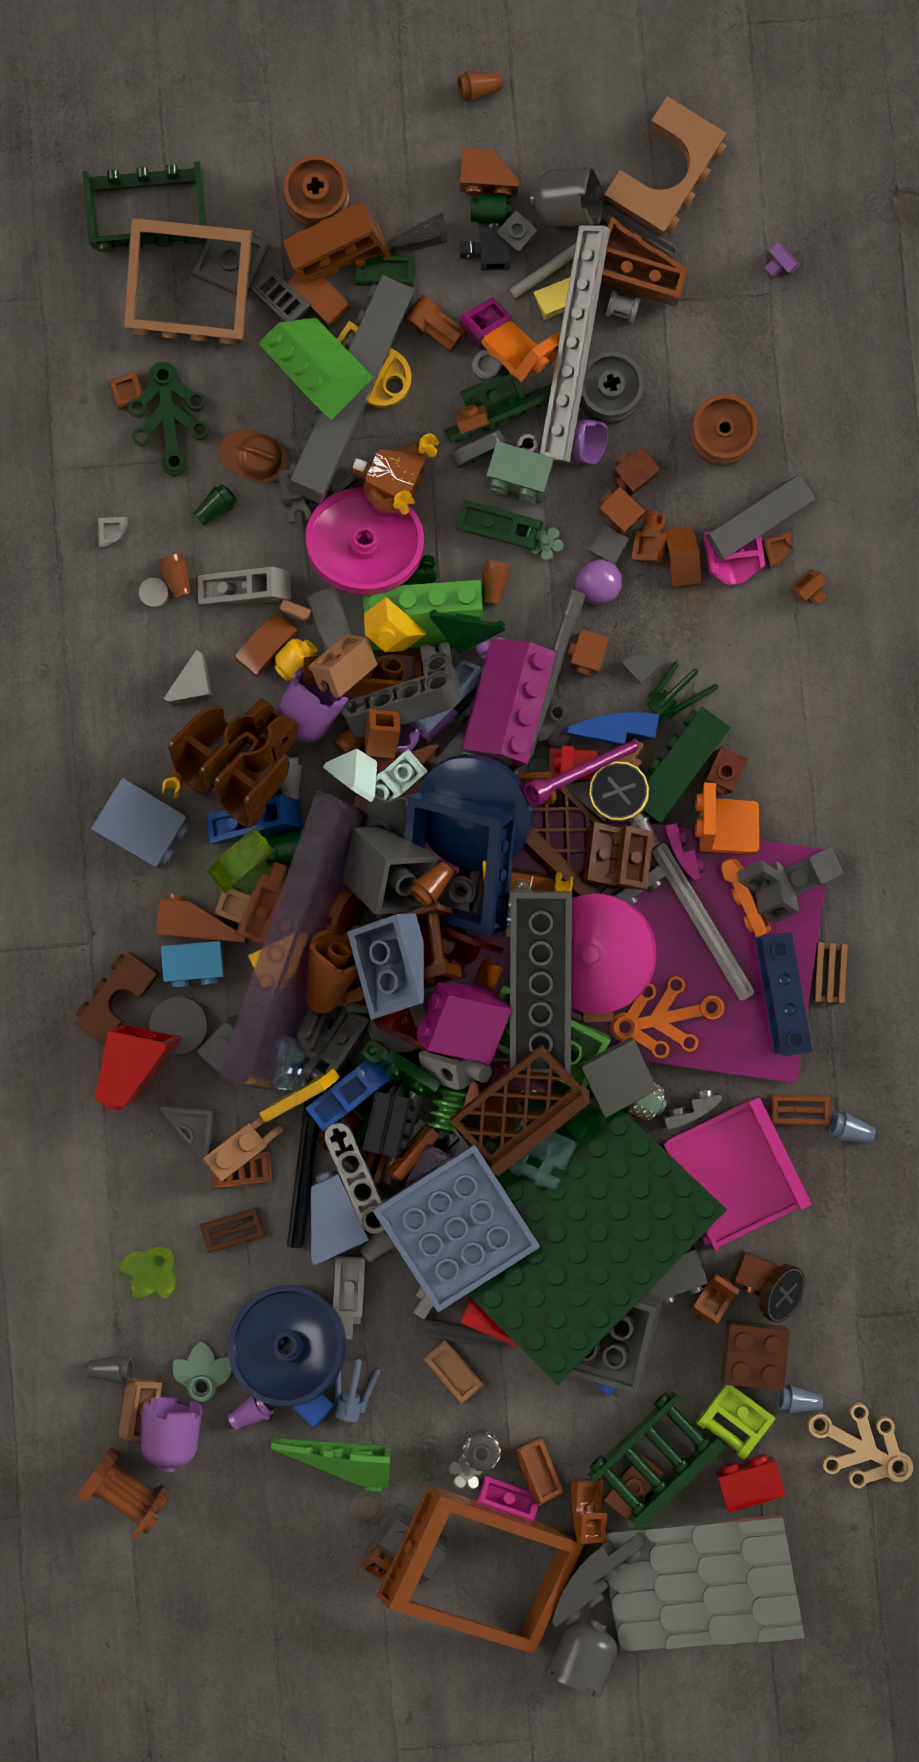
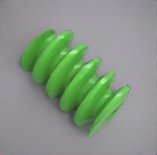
M470 1084L460 1090L447 1086L446 1088H438L436 1092L442 1095L443 1098L433 1099L432 1103L438 1106L439 1110L429 1112L436 1120L435 1122H426L425 1125L453 1134L454 1131L452 1129L455 1126L450 1122V1118L463 1108L464 1098H466L469 1090L467 1087Z

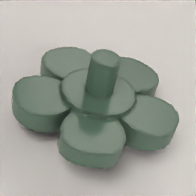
M551 527L547 533L544 529L538 531L536 540L539 542L537 543L536 550L532 552L536 555L541 553V557L545 561L552 560L554 557L552 550L558 553L564 548L563 541L558 539L560 536L559 530Z

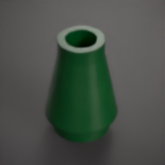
M222 483L218 487L214 486L198 509L193 513L205 526L215 518L234 508L233 505L238 500Z

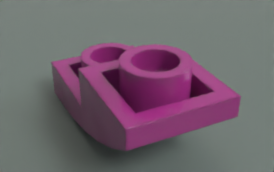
M677 823L663 826L669 849L682 871L691 881L699 880V873H704L702 859L700 855H695V850L682 851V847L686 846L683 828L678 829Z

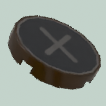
M783 1264L773 1271L776 1273L772 1279L768 1278L762 1287L759 1299L760 1311L764 1312L763 1316L772 1322L780 1323L786 1320L795 1311L804 1293V1273L800 1268L792 1264Z

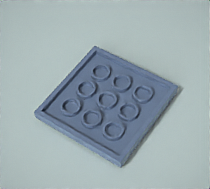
M475 1144L372 1210L437 1312L445 1309L540 1248L539 1243Z

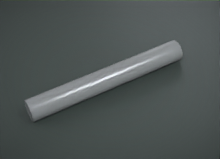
M576 243L510 288L508 291L513 299H517L574 259Z

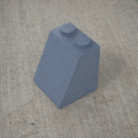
M122 778L91 829L149 864L160 868L162 864L166 866L174 855L175 850L171 848L177 838L182 840L190 828L187 822L190 818Z
M333 1168L317 1174V1177H315L316 1181L311 1186V1260L313 1265L368 1241L371 1235L362 1227L338 1171L334 1172Z

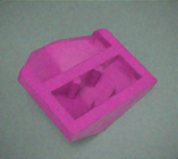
M710 532L703 533L709 573L724 584L736 585L745 583L765 566L761 535L720 561L705 536Z

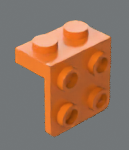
M509 321L485 335L481 340V344L491 356L496 357L508 369L512 376L522 382L534 373H540L549 363L552 365L556 362L561 332L558 331L537 345L514 322Z
M704 782L702 793L696 794L695 811H700V819L696 820L695 837H700V852L757 854L759 851V804L756 801L717 799L716 783Z

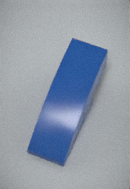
M620 712L601 715L567 726L562 729L561 734L613 745L625 744L626 735L652 739L656 736L659 714Z

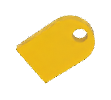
M348 321L337 340L345 347L350 333L356 335L359 327ZM392 348L366 403L376 408H389L397 405L407 396L411 387L410 366L406 359ZM391 379H399L403 383V388L398 393H391L386 388L387 382Z

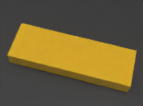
M334 1068L274 1101L259 1113L264 1122L274 1119L326 1090L338 1080L339 1075Z

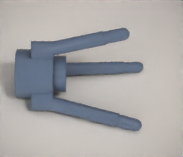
M360 1359L356 1360L350 1390L343 1393L342 1397L340 1371L335 1380V1397L333 1405L337 1408L335 1416L338 1419L349 1422L359 1421L360 1413H365L368 1399L381 1372L380 1369L374 1371L361 1401L360 1396L356 1394L362 1361Z

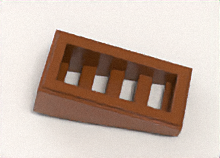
M270 1151L260 1152L249 1161L251 1177H246L244 1165L238 1169L239 1178L234 1179L232 1174L221 1183L211 1173L212 1188L273 1181ZM256 1159L262 1160L263 1176H257Z

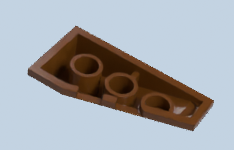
M407 648L404 651L384 652L382 650L381 652L373 653L377 666L343 695L356 698L422 677L421 649ZM319 656L304 657L303 681L317 686L313 673L309 670L308 666ZM325 682L327 684V690H330L328 683Z

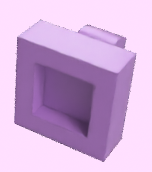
M777 242L769 250L775 258L764 268L771 276L775 277L784 268L788 273H793L801 265L782 243Z

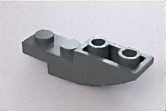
M640 1533L636 1534L618 1549L608 1540L578 1568L568 1582L557 1604L552 1620L555 1627L563 1621L568 1626L582 1615L579 1609L586 1604L589 1608H592L604 1598L601 1593L608 1587L606 1581L619 1572L616 1566L623 1561L629 1565L642 1555L639 1549L646 1541Z

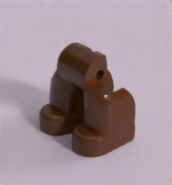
M262 698L245 714L235 717L229 723L224 718L223 708L213 706L200 711L169 742L168 749L177 774L190 788L206 796L215 787L219 802L225 811L244 827L252 828L266 812L265 804L278 791L288 775L290 763L286 753L297 738L299 726L291 718L275 710L271 704ZM246 744H248V745L251 746V748L248 750L247 753L241 752V753L220 773V771L228 764V762H229Z

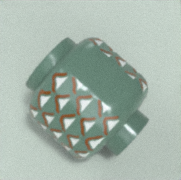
M655 1083L657 1091L625 1107V1111L643 1120H651L656 1115H661L667 1103L666 1099H664V1089L661 1085Z

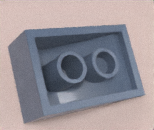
M416 913L396 914L347 932L371 1020L424 1003V942Z

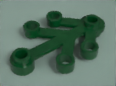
M157 362L148 372L149 385L138 398H134L129 402L128 409L129 413L135 418L144 416L146 406L158 392L160 404L144 425L133 431L132 439L135 445L140 447L146 446L150 441L151 434L163 421L167 454L162 461L163 469L169 476L176 477L185 471L186 459L178 450L175 420L188 429L196 440L205 439L208 436L209 429L204 421H196L172 402L171 391L184 399L192 411L203 409L205 399L201 393L192 392L177 380V371L173 365L168 362ZM164 371L168 374V378L160 380L157 377L158 373ZM193 397H198L201 399V404L193 406L190 400ZM139 403L143 406L141 412L136 413L132 410V406ZM197 426H202L205 428V433L197 435L194 429ZM143 432L147 435V438L140 442L135 438L136 434ZM171 458H177L180 464L177 467H171L168 462Z

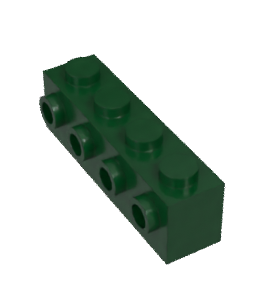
M701 707L698 712L693 709L682 723L686 726L682 734L679 736L675 733L665 746L669 750L663 759L657 757L647 770L652 775L647 780L649 797L643 811L646 816L649 815L650 819L658 825L663 821L731 728L704 707Z

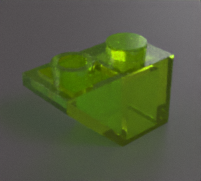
M254 828L223 853L207 872L226 894L247 880L274 850L270 847L267 840Z

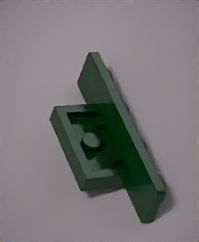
M507 371L460 392L465 407L469 405H477V407L484 405L489 424L463 434L460 433L456 424L445 429L444 433L450 442L454 440L455 442H462L472 436L471 433L480 429L487 431L495 428L499 424L498 422L508 417L509 419H515L524 415L525 410L531 407H544L549 403L552 385H547L525 395L519 379Z

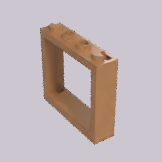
M132 218L124 327L132 328L131 333L139 335H149V330L161 331V337L178 338L179 333L190 334V340L207 341L208 336L220 337L219 343L237 344V339H244L253 231ZM141 231L241 242L234 329L135 319Z

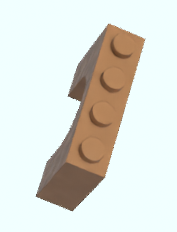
M668 96L651 120L649 130L682 152L687 163L686 176L676 186L658 190L645 186L619 170L603 198L604 204L610 203L662 237L667 232L669 234L673 233L680 221L677 215L682 207L686 210L689 208L696 196L693 193L694 188L698 183L701 185L705 183L711 173V169L708 166L713 159L718 161L727 147L724 144L726 132Z

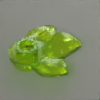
M156 1246L148 1252L134 1251L125 1257L119 1266L121 1272L134 1275L132 1278V1295L135 1299L147 1297L155 1290L161 1297L167 1299L175 1289L176 1278L171 1270L174 1265V1256L166 1247ZM155 1256H162L165 1260L164 1265H156L154 1262Z

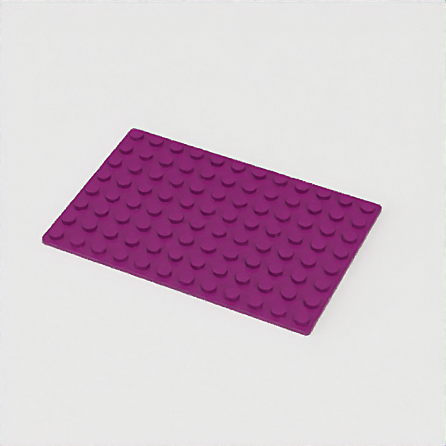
M543 811L533 812V829L544 828ZM548 811L549 828H564L563 811ZM569 811V828H584V816L581 813ZM594 815L605 825L615 826L619 828H623L625 826L630 825L628 820L611 821L608 819L604 823L600 818ZM650 823L658 840L661 842L660 844L666 843L668 846L663 830L665 825ZM683 828L686 846L682 847V851L695 850V855L701 856L704 873H699V880L691 881L688 877L687 879L754 989V994L745 1000L738 999L667 878L664 876L661 878L663 883L651 892H647V890L642 891L636 895L638 900L632 904L647 920L656 943V964L653 976L649 982L655 986L656 995L652 1000L647 1001L638 1018L651 1015L667 989L668 979L673 976L681 977L685 982V988L681 993L677 994L667 1011L700 1004L703 998L712 995L719 997L723 1001L724 1012L717 1019L699 1016L670 1023L682 1032L697 1037L698 1047L692 1052L683 1050L678 1042L654 1027L642 1029L641 1031L654 1040H662L669 1045L670 1051L665 1058L655 1057L650 1049L637 1041L635 1042L644 1061L794 1083L798 1079L801 1054L782 1057V1054H774L754 942L756 935L754 932L750 933L744 922V917L747 916L742 905L738 906L731 891L735 888L732 882L724 879L723 872H721L722 869L720 868H722L723 862L729 860V858H737L743 868H747L751 863L760 861L766 864L777 861L783 868H786L825 849L759 840V851L755 855L700 852V837H695V830ZM537 832L544 838V832ZM549 832V844L554 849H565L564 832ZM569 832L570 849H585L584 832ZM523 848L512 860V868L548 874ZM559 853L565 859V853ZM570 853V865L575 870H585V853ZM651 853L650 867L653 866L654 864H655V865H658V863L656 862V860H655V858L653 857L652 853ZM470 870L469 879L473 881L475 886L481 870ZM826 883L796 895L799 913L776 923L767 919L771 929L768 933L762 935L792 932L806 1015ZM592 884L599 893L606 887ZM614 887V889L608 895H611L619 888ZM503 931L492 936L476 932L463 973L468 974L471 983L475 984L476 975L481 963L487 957L493 958V965L503 968L494 989L499 994L504 982L510 984V937L503 935ZM678 979L673 980L670 984L671 989L678 991L681 988V982ZM647 986L642 995L650 997L653 992L652 988ZM712 1001L708 1002L706 1010L709 1013L715 1012L717 1009L716 1004ZM633 1002L624 1008L613 1011V1018L619 1013H627ZM627 1021L622 1022L619 1026L620 1031L627 1033L630 1030V1024ZM584 1022L610 1036L611 1041L606 1050L621 1042L613 1037L610 1031L611 1022ZM687 1037L684 1040V1046L688 1049L692 1048L695 1044L692 1037ZM656 1045V1054L663 1055L666 1051L665 1045Z

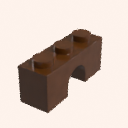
M128 952L126 956L121 954L111 967L115 971L108 980L103 978L97 984L93 991L97 995L91 1003L85 1001L76 1013L79 1019L75 1025L102 1045L106 1044L108 1031L122 1025L125 1021L112 1008L114 995L118 991L125 989L131 991L137 997H143L160 975L159 972L132 952Z

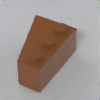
M363 202L348 206L344 211L330 218H324L318 224L295 232L291 237L283 240L293 270L303 282L339 273V267L355 263L356 267L366 265L365 260L378 255H382L383 260L392 257L382 229Z
M611 216L608 226L610 233L601 284L676 307L688 270L659 249H655L643 241L642 237L635 232H630Z

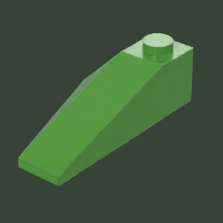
M273 1438L272 1450L356 1485L365 1486L364 1489L367 1491H382V1487L388 1488L392 1446Z

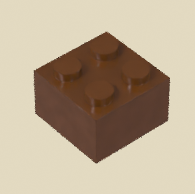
M726 1320L721 1380L724 1385L784 1391L790 1333L788 1328L783 1325Z

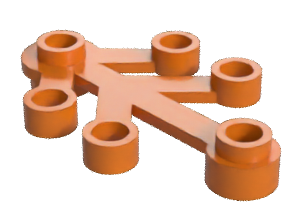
M673 976L668 979L667 989L651 1015L638 1018L647 1001L652 1000L656 995L655 986L649 983L648 986L653 991L652 995L644 997L641 994L633 1002L627 1013L617 1014L610 1024V1031L613 1037L621 1042L632 1037L635 1041L650 1049L655 1057L665 1058L670 1051L669 1045L662 1040L656 1041L641 1031L642 1029L654 1027L678 1042L683 1050L692 1052L698 1047L697 1037L682 1032L670 1023L699 1016L717 1019L724 1012V1003L719 997L711 995L703 998L700 1004L667 1011L677 994L681 993L685 988L684 980L681 977ZM675 979L681 982V988L678 991L672 990L670 986L671 982ZM711 1001L717 1006L716 1011L713 1013H709L706 1010L707 1003ZM624 1021L630 1024V1030L627 1033H623L619 1029L620 1024ZM687 1037H692L695 1044L692 1048L688 1049L684 1046V1040ZM656 1045H665L666 1051L663 1055L656 1054Z

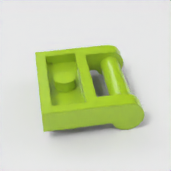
M723 1385L708 1407L699 1415L695 1424L702 1429L707 1428L736 1450V1455L744 1460L776 1418L734 1385ZM719 1412L749 1435L747 1439L742 1441L713 1419L715 1414Z

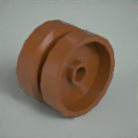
M309 155L298 159L289 167L284 178L283 192L289 213L299 225L309 228L318 224L324 218H330L344 211L349 206L348 182L344 170L336 161L324 155Z
M730 394L712 396L702 403L691 423L689 436L692 448L699 458L710 465L723 467L737 463L746 456L757 437L758 421L756 413L750 404L739 396ZM725 427L728 429V433H722L720 429L722 430Z

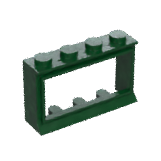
M200 161L194 162V168L178 169L177 165L171 164L165 166V171L149 172L147 167L136 168V173L120 174L119 170H108L107 176L91 177L88 171H82L88 241L91 247L97 249L98 252H111L115 250L114 247L126 246V249L130 250L131 234L99 236L95 191L196 183L199 225L207 226L203 169ZM143 232L141 233L140 249L144 248V244H155L156 247H169L173 245V242L184 241L188 245L202 243V239L207 238Z

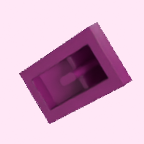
M492 297L460 317V327L466 330L465 335L480 350L483 347L481 344L482 338L511 321L512 317Z

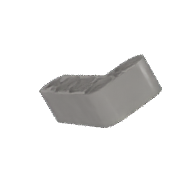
M343 1122L334 1123L328 1127L325 1133L328 1149L362 1227L369 1233H380L385 1230L383 1226H371L367 1222V1214L391 1197L382 1199L351 1127ZM335 1128H338L340 1132L345 1131L347 1133V1136L343 1138L346 1147L352 1144L354 1148L345 1151L340 1156L337 1150H341L342 1146L338 1140H332ZM351 1155L358 1159V1170L350 1172L344 1168L343 1160L346 1156ZM360 1183L369 1185L371 1196L368 1199L358 1198L355 1194L356 1185Z

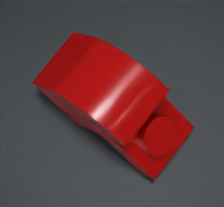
M562 746V749L550 748L549 772H551L552 778L596 758L597 751L574 750V746ZM596 771L573 782L592 781Z

